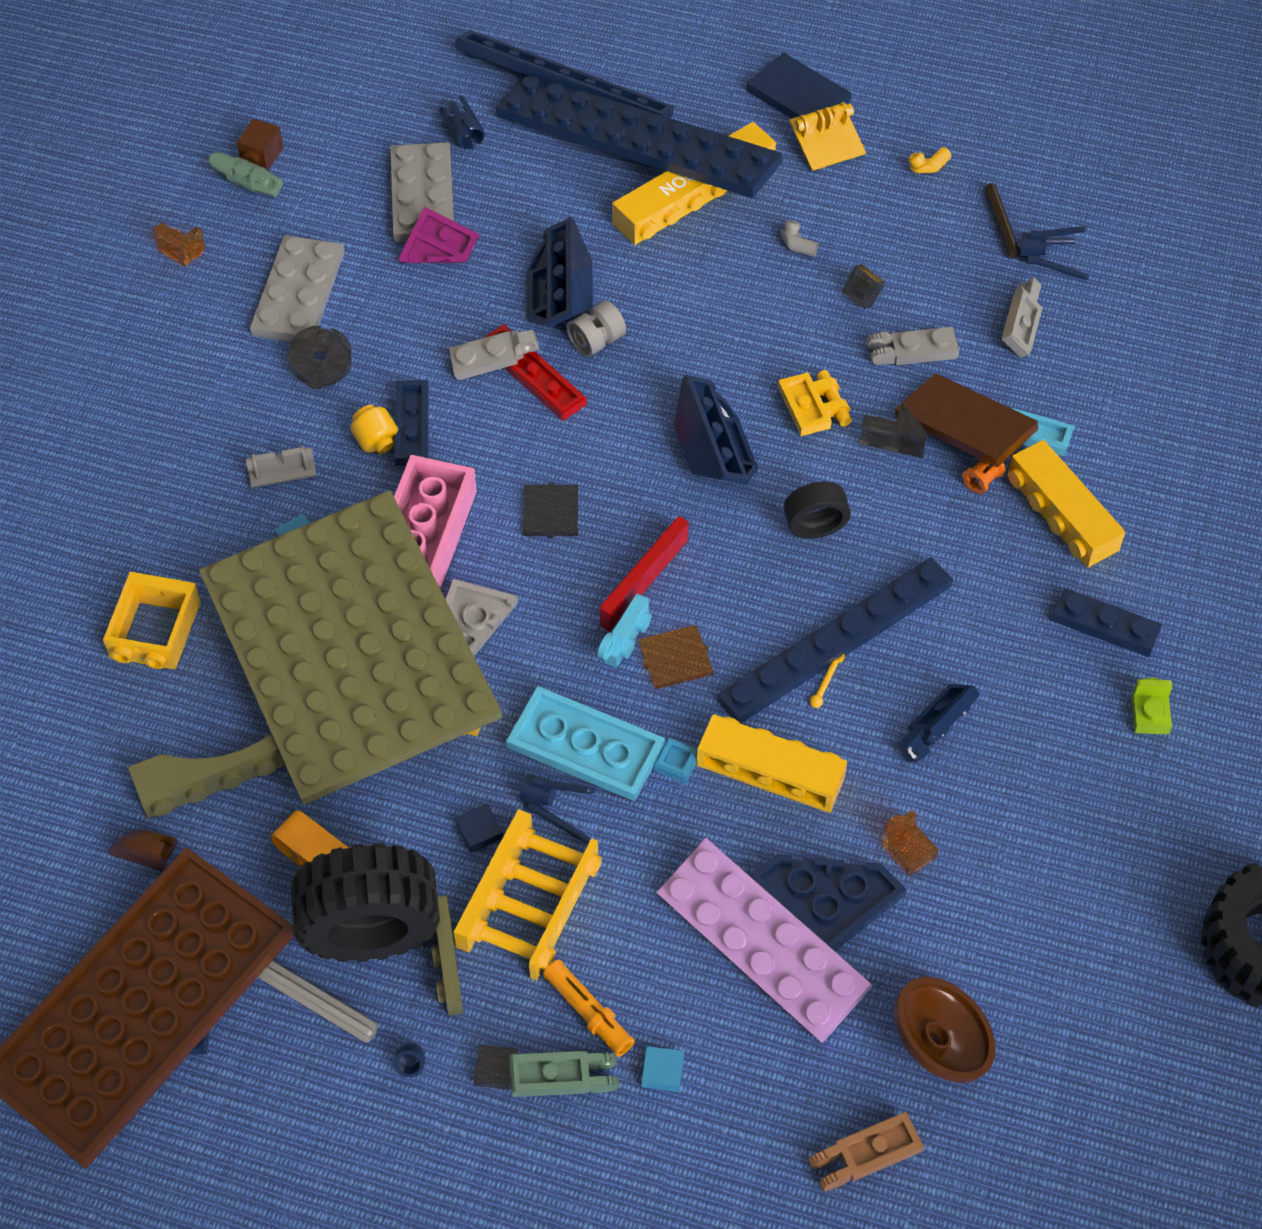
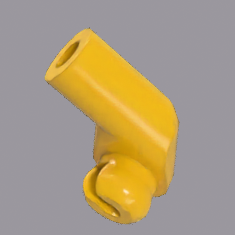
M941 147L931 158H925L923 153L915 152L908 159L911 164L910 169L916 174L936 173L951 158V152L947 148Z

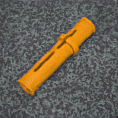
M556 960L546 968L543 977L550 982L567 1003L588 1024L587 1029L592 1035L597 1034L614 1052L616 1057L623 1056L632 1048L635 1039L614 1019L615 1013L608 1007L604 1008L571 973L562 960Z

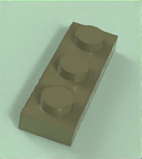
M447 895L438 896L440 922L434 934H437L438 945L431 946L434 969L442 968L443 980L436 981L439 1003H447L448 1016L463 1014L448 899Z

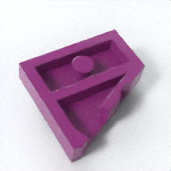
M424 206L398 260L402 263H467L480 234Z

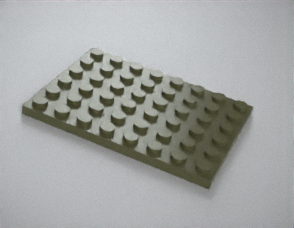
M391 490L199 569L303 805L503 718L502 711Z

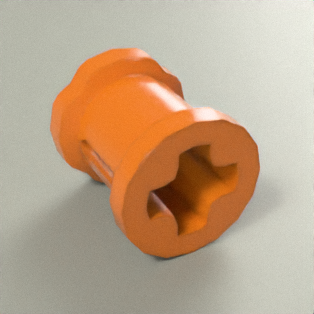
M979 459V462L973 468H968L963 472L964 484L972 492L984 494L989 488L988 484L1005 473L1004 463L998 467L992 466L990 468L989 463Z

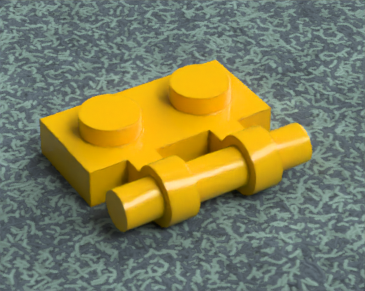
M827 370L820 371L817 374L818 381L814 382L809 372L778 380V390L800 436L830 429L832 423L830 417L837 419L840 426L843 427L848 426L852 422L849 415L850 407L847 401L841 398L838 392L840 387L836 379L832 378ZM820 396L827 397L829 402L823 403Z

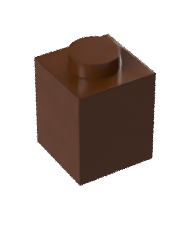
M252 119L237 141L239 157L264 167L268 171L283 149L280 126Z

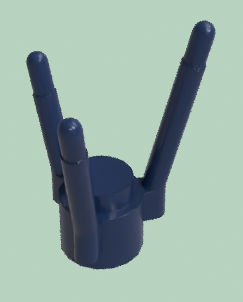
M1070 227L1045 231L1030 230V233L1022 232L1020 257H1028L1027 264H1038L1087 280L1089 275L1039 258V255H1045L1046 245L1074 244L1076 242L1075 238L1047 237L1083 233L1086 231V227Z
M528 774L525 777L520 792V800L529 803L527 811L542 816L577 839L589 844L591 840L589 836L547 811L543 806H550L552 804L556 790L593 794L595 789L589 786L551 781L550 779Z

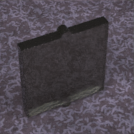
M553 482L548 483V485H524L523 536H547L549 539H552L554 536H578V485H554Z

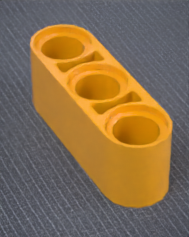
M295 810L270 835V839L277 849L299 867L307 861L312 862L313 858L321 853L328 854L331 853L332 849L339 847L343 849L349 848L299 810Z

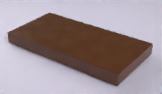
M937 373L895 408L896 418L995 467L1000 466L1039 430L1037 420Z

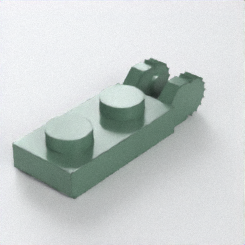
M587 1051L512 1054L509 1056L511 1097L586 1094L589 1091L593 1093H607L619 1088V1079L617 1077L589 1076V1069H609L617 1065L616 1055L611 1053L587 1054Z

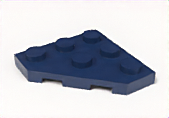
M777 854L750 875L754 881L834 951L901 900L907 890L880 863L866 862L865 866L844 864V860L814 858V861L792 859V855Z

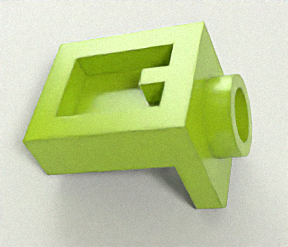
M1149 677L1136 681L1131 694L1134 733L1170 734L1172 721L1169 696L1173 688L1171 680Z

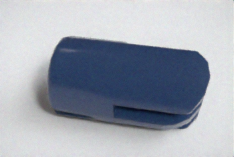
M459 96L458 98L465 110L464 113H460L453 100L448 102L455 115L453 120H451L443 106L439 109V112L458 145L464 149H473L474 146L470 138L473 137L480 145L484 140L485 131L465 97Z

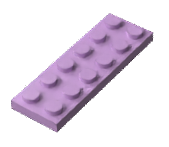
M707 838L700 843L657 892L822 1043L873 986Z

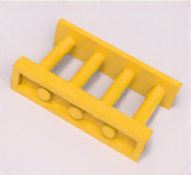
M518 809L454 930L456 948L470 953L475 941L478 943L482 940L529 959L530 978L537 981L542 970H546L553 963L556 950L553 948L588 877H595L599 870L602 857L598 855V840L591 838L585 852L581 853L536 835L535 830L532 829L531 814ZM532 848L577 866L569 884L520 865L518 858L522 850ZM515 878L562 897L554 914L552 915L505 896L502 889L507 879L512 881ZM500 909L546 928L538 945L535 946L489 927L486 920L491 910L496 912Z

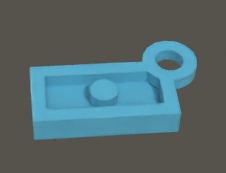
M636 594L612 633L608 632L605 635L597 654L598 658L603 659L605 664L617 668L623 657L629 658L635 647V638L638 633H644L650 624L652 615L649 613V598Z

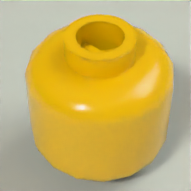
M370 404L362 407L353 415L350 430L364 452H378L381 455L390 451L395 446L394 440L398 427L384 407H375Z

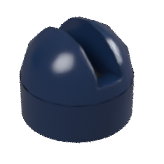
M409 1042L400 1046L396 1051L393 1061L396 1072L404 1077L418 1076L423 1071L426 1061L423 1048L416 1043Z

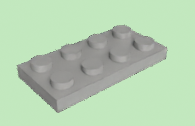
M450 142L390 146L394 243L407 242L424 206L454 221Z
M284 235L250 326L251 335L312 345L345 253L344 244Z

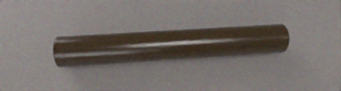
M994 183L987 184L984 189L1008 256L1016 258L1020 255V250L998 189Z

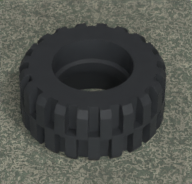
M374 843L371 846L356 844L352 845L351 848L343 849L339 847L332 849L331 853H321L315 856L312 862L307 861L303 864L291 882L295 938L307 952L312 955L318 954L323 959L329 960L334 958L339 962H348V960L368 962L369 959L383 960L395 954L399 956L407 953L411 948L416 949L422 946L424 941H428L433 936L440 922L435 870L424 856H421L412 849L407 851L403 846L393 845L390 847L385 846L384 843Z
M1252 863L1244 866L1242 872L1235 871L1227 878L1225 884L1221 885L1203 920L1204 928L1201 932V944L1206 946L1203 952L1206 964H1214L1215 966L1212 974L1219 983L1225 981L1229 985L1227 989L1229 993L1236 998L1239 994L1248 999L1246 1004L1258 1008L1262 1004V948L1250 935L1246 918L1255 914H1262V867L1258 863Z

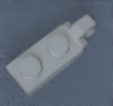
M1035 277L1024 283H1019V286L1016 288L1001 338L1020 358L1031 353L1043 309L1037 302L1042 285Z
M507 331L450 347L454 376L457 380H462L518 364V360L524 357L523 354L539 350L538 340L534 331Z

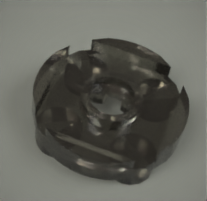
M310 326L299 331L292 338L291 346L288 350L290 370L297 379L306 383L309 388L320 389L323 386L335 384L350 372L351 345L340 331L333 328L330 331L321 329V326ZM318 351L320 354L327 353L328 355L325 357V360L318 361L314 359V353Z

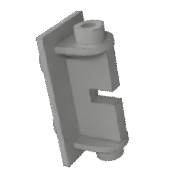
M301 445L300 448L283 450L282 454L275 455V452L260 455L252 454V458L246 459L251 488L317 476L312 448H305L304 445Z

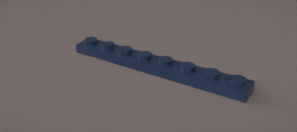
M472 30L458 36L456 39L455 48L464 51L467 56L488 60L495 67L512 69L519 76H536L539 80L547 83H558L565 87L585 91L671 118L673 115V105Z
M932 557L928 558L719 692L717 701L732 718L739 721L740 724L829 667L833 661L845 654L846 656L951 588L953 578Z

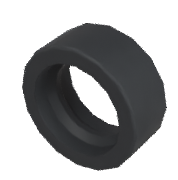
M821 481L809 483L790 493L784 501V512L788 527L793 535L800 538L814 539L828 536L843 528L850 520L851 510L846 493L842 486L834 482ZM825 508L817 512H811L816 509Z

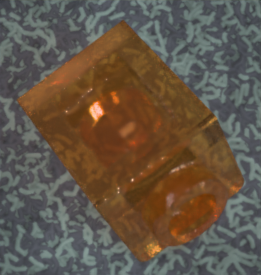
M162 222L153 229L158 251L184 267L198 258L205 250L202 229L197 226L185 236L179 230L172 229Z
M913 810L904 816L898 814L891 818L884 827L885 831L882 840V846L909 876L937 858L939 853L936 846L916 825L918 815Z

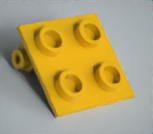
M842 102L835 106L789 119L812 171L866 154L850 119V116L854 114L850 103Z

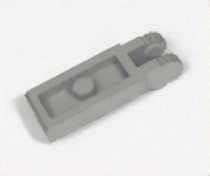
M953 327L891 334L886 331L876 332L866 339L868 347L873 350L870 354L871 361L876 365H905L952 360L958 358L959 355Z

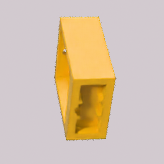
M129 572L103 638L109 657L120 663L135 662L146 664L153 669L168 668L176 670L201 603L196 583ZM140 603L180 610L167 646L126 639Z

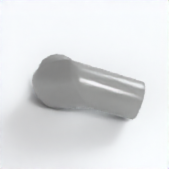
M794 220L785 221L784 229H781V236L788 249L815 257L819 242L802 238L799 233V222Z

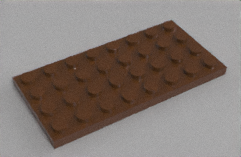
M186 847L0 1046V1099L86 1170L295 936L293 924Z

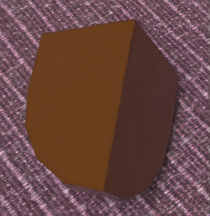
M141 829L124 834L111 846L109 853L111 856L163 872L178 840L175 837L157 831Z

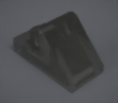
M901 403L897 421L864 415L859 444L923 458L927 432L906 405Z

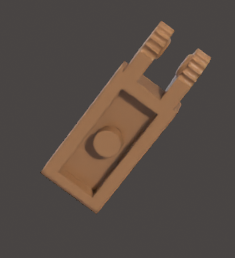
M904 1112L836 1141L834 1146L816 1153L808 1161L811 1168L815 1170L841 1158L845 1168L826 1175L819 1182L822 1190L826 1192L844 1185L849 1180L852 1182L921 1153L924 1150V1145L907 1112Z

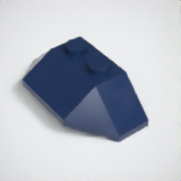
M571 217L545 229L542 236L544 240L537 248L527 271V318L531 322L546 327H552L593 307L592 259L577 225Z
M685 375L682 378L674 426L692 475L747 485L758 467L739 418L727 401L715 391L717 387L712 380Z

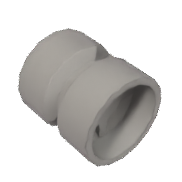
M603 300L588 310V314L582 313L567 323V333L574 347L583 356L591 357L605 347V343L612 344L626 334V325L619 310L608 300Z

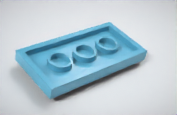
M537 686L506 740V748L634 802L665 745L664 737Z

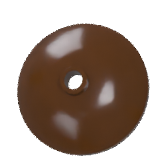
M935 977L913 979L900 990L894 1004L895 1024L903 1045L918 1064L933 1075L955 1083L973 1082L987 1073L995 1059L996 1046L994 1034L985 1014L969 995L952 983Z

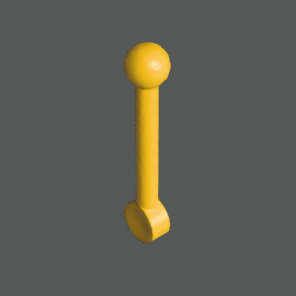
M845 654L830 664L817 693L810 697L809 703L813 708L822 706V696L838 663L843 662Z

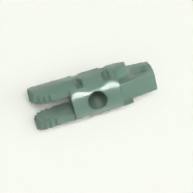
M214 152L209 156L208 160L212 168L227 177L229 182L244 187L249 191L276 198L284 182L280 178L267 171L264 167L251 163L237 156L234 158L222 152Z

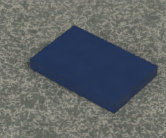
M784 52L747 83L748 92L792 119L815 112L816 110L838 105L842 102L847 104L851 100V92Z

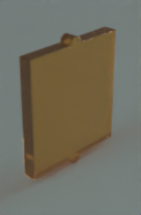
M696 625L639 639V645L645 659L644 668L649 670L655 690L713 675V669L707 655L708 646L703 644Z

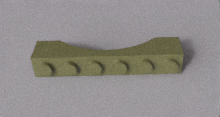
M270 733L253 745L223 756L195 759L160 754L128 766L148 819L153 816L166 815L174 808L190 802H200L208 795L223 789L236 788L242 782L254 777L270 775L276 769L286 765Z

